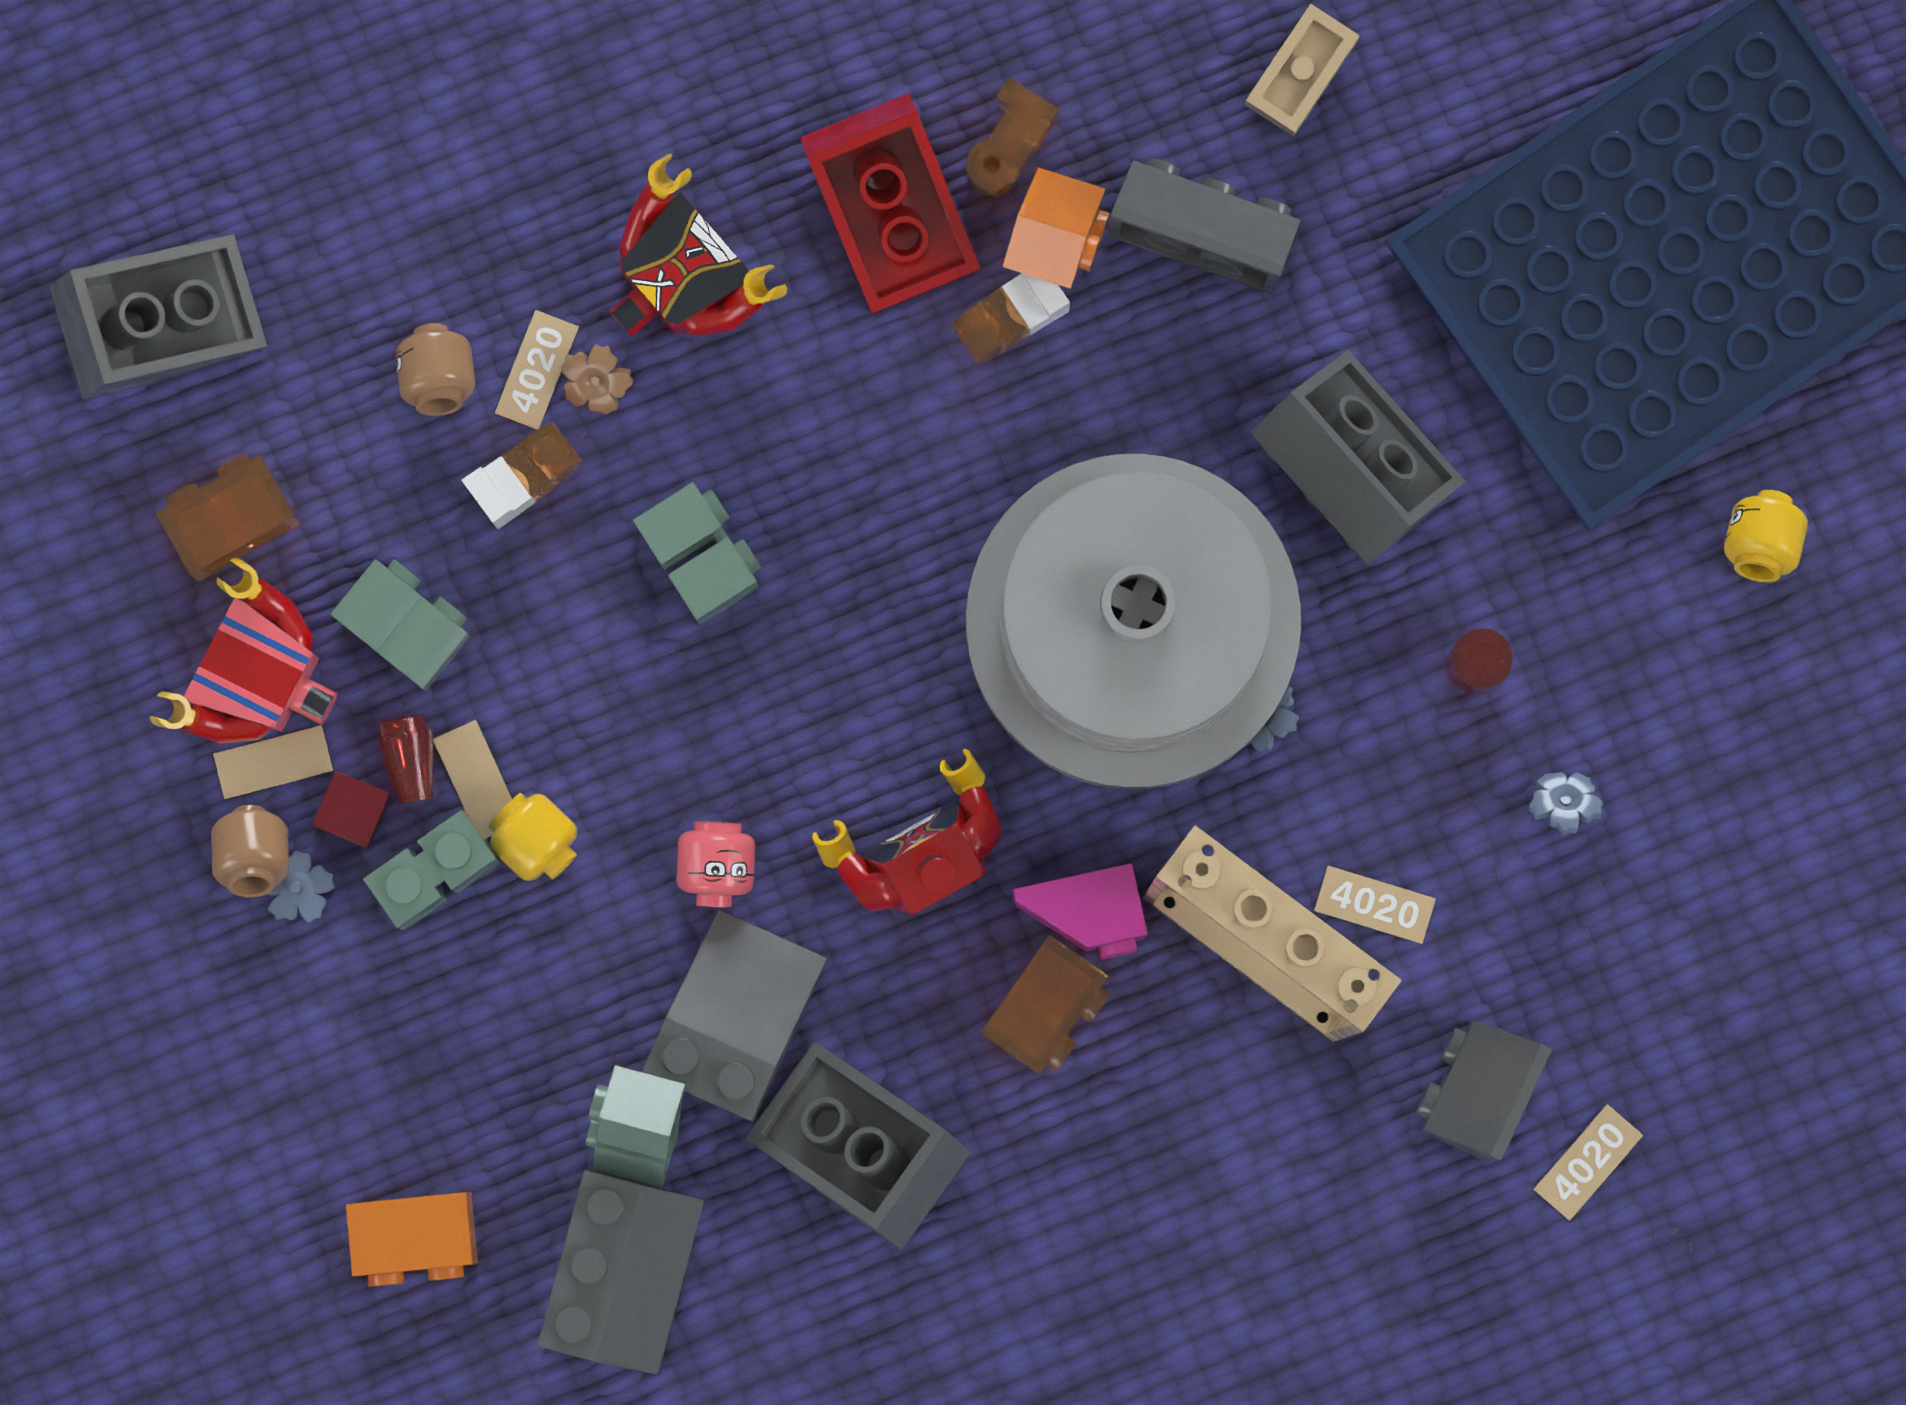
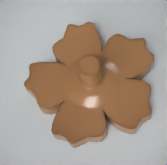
M594 345L589 357L583 352H578L575 355L568 354L561 367L563 374L569 378L564 384L565 398L575 407L584 405L589 399L588 408L591 411L608 414L610 411L617 410L619 406L617 398L623 397L626 390L632 385L634 380L631 378V370L615 368L618 359L611 354L609 346Z

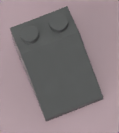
M234 234L70 270L50 286L83 399L139 387L267 347Z
M718 910L665 1018L642 1073L684 1083L685 1092L755 1122L827 958Z
M1477 1021L1468 1022L1465 1031L1455 1027L1440 1059L1449 1064L1440 1086L1430 1082L1417 1107L1415 1114L1424 1118L1419 1131L1484 1161H1501L1552 1048Z
M815 1041L745 1138L900 1250L904 1248L971 1153L947 1130Z

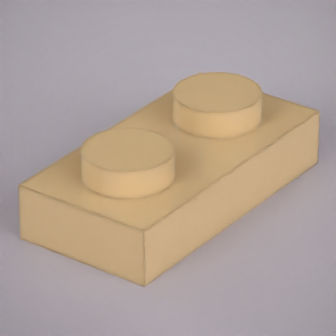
M1310 4L1246 99L1245 106L1294 137L1358 42L1360 35Z

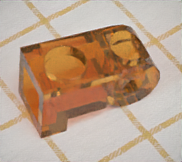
M1010 77L996 96L997 106L1005 110V114L990 137L977 143L970 150L966 159L967 177L971 186L978 193L987 197L1003 195L1016 184L1059 119V109Z

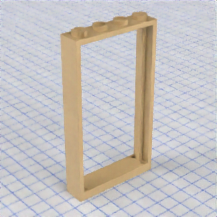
M1196 825L1156 876L1143 897L1146 902L1333 1042L1364 1032L1402 981ZM1205 845L1211 846L1214 850L1213 855L1205 856L1202 852V847ZM1165 898H1173L1175 906L1173 908H1166L1164 906ZM1370 969L1378 971V979L1370 980L1368 977ZM1319 1012L1327 1014L1328 1020L1325 1023L1318 1022L1317 1014Z

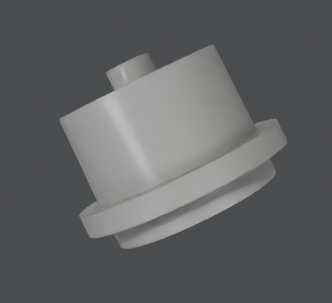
M1116 454L1076 463L1052 474L1022 495L1005 512L985 542L973 570L966 609L967 644L973 672L987 705L1006 732L1025 751L1059 773L1085 783L1125 790L1151 789L1184 782L1211 771L1244 748L1263 728L1282 699L1294 671L1301 634V605L1293 568L1281 540L1258 508L1240 491L1207 470L1181 460L1148 454ZM1125 586H1135L1133 591L1125 588ZM1154 594H1157L1165 602V606L1152 600ZM1111 606L1123 611L1119 621L1113 614ZM1142 620L1153 625L1149 628L1139 629Z

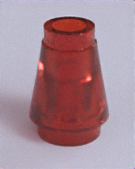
M415 714L378 722L380 736L374 739L394 790L397 792L399 803L415 802L434 797L432 788L433 727H427L425 715Z

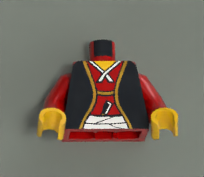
M667 154L650 166L648 171L649 183L645 186L629 213L619 246V253L622 259L619 265L620 271L634 289L612 307L609 312L631 337L657 315L675 335L685 331L696 337L733 331L761 309L763 303L784 297L787 293L786 284L780 285L768 291L764 284V278L768 271L775 268L774 265L769 264L749 271L681 192L673 198L672 193L685 186L691 180L692 173L687 168L677 176L675 181L670 179L666 173V164L671 160L672 154Z
M963 749L966 762L958 770L952 771L945 759L940 763V771L955 793L960 795L959 800L861 855L855 854L856 850L847 828L839 820L833 821L838 834L835 839L822 841L816 832L813 833L812 838L823 864L830 868H837L838 875L863 907L871 911L892 908L905 914L913 915L979 879L986 873L987 855L1001 839V825L986 789L981 787L985 781V773L969 750Z

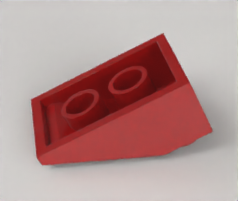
M909 93L800 137L810 166L872 314L981 269Z

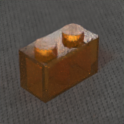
M244 454L228 461L217 469L218 479L200 489L196 483H192L176 490L166 497L167 507L156 513L187 571L197 581L233 563L230 561L231 559H240L302 524L271 467L262 456L259 455L251 460L248 454Z
M1049 935L985 1026L981 1035L1038 1075L1041 1074L1046 1065L1057 1072L1077 1043L1067 1036L1080 1016L1091 1023L1111 993L1101 987L1108 975Z

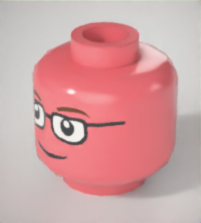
M694 821V830L687 831L679 837L676 882L678 887L684 892L696 894L697 906L732 907V896L744 895L752 890L754 885L756 845L751 836L741 833V823Z

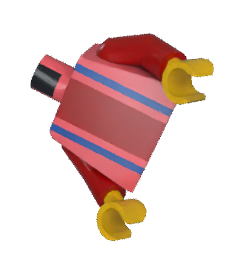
M238 558L231 559L230 561L243 570L241 582L235 586H229L217 577V585L228 595L234 597L185 695L182 696L163 691L157 694L158 697L169 699L173 703L174 711L172 716L168 720L150 716L151 722L158 727L168 729L182 727V730L187 733L220 744L260 740L270 729L282 732L293 711L319 724H323L334 706L337 693L310 679L319 660V657L310 651L313 645L312 632L291 599L265 580L258 579L257 572L246 562Z

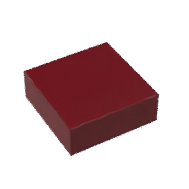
M334 771L312 826L369 849L392 794Z

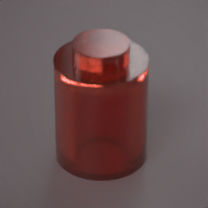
M1482 628L1467 632L1456 642L1448 654L1447 672L1450 680L1457 688L1469 694H1483L1491 691L1507 677L1511 670L1513 661L1511 647L1507 640L1496 631Z

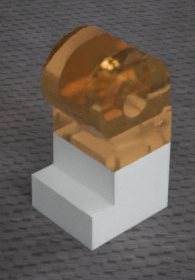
M1021 273L992 292V296L961 314L952 322L951 326L975 362L981 364L1068 313L1070 302L1059 285Z
M550 423L530 434L514 448L483 469L480 467L463 478L462 482L499 530L551 492L555 485L581 465L582 460L556 424Z

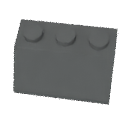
M1147 158L1146 164L1133 160L1110 216L1108 237L1274 296L1301 221L1290 216L1292 211L1290 207L1263 197L1258 198L1257 204L1234 196L1236 189L1233 186L1216 179L1205 177L1202 183L1199 184L1179 176L1180 168L1160 159Z
M1349 350L1290 392L1250 432L1263 446L1269 458L1278 463L1302 490L1305 498L1318 508L1342 535L1345 543L1357 552L1367 565H1370L1396 544L1466 482Z
M584 1170L537 1346L599 1363L658 1375L705 1200L593 1170Z

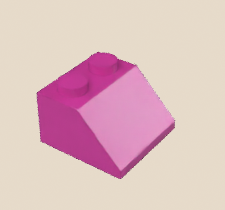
M1132 863L1013 889L1015 907L1085 952L1099 949L1101 960L1135 953L1137 950L1136 941L1143 940L1148 935Z

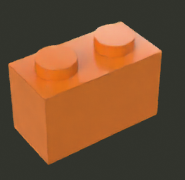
M1038 167L1017 215L1003 267L1071 289L1079 268L1090 271L1097 248L1102 241L1110 215L1108 212L1099 210L1105 188Z
M472 1192L346 1204L352 1277L368 1275L369 1287L405 1283L404 1271L423 1269L428 1270V1281L464 1277L463 1265L478 1263Z

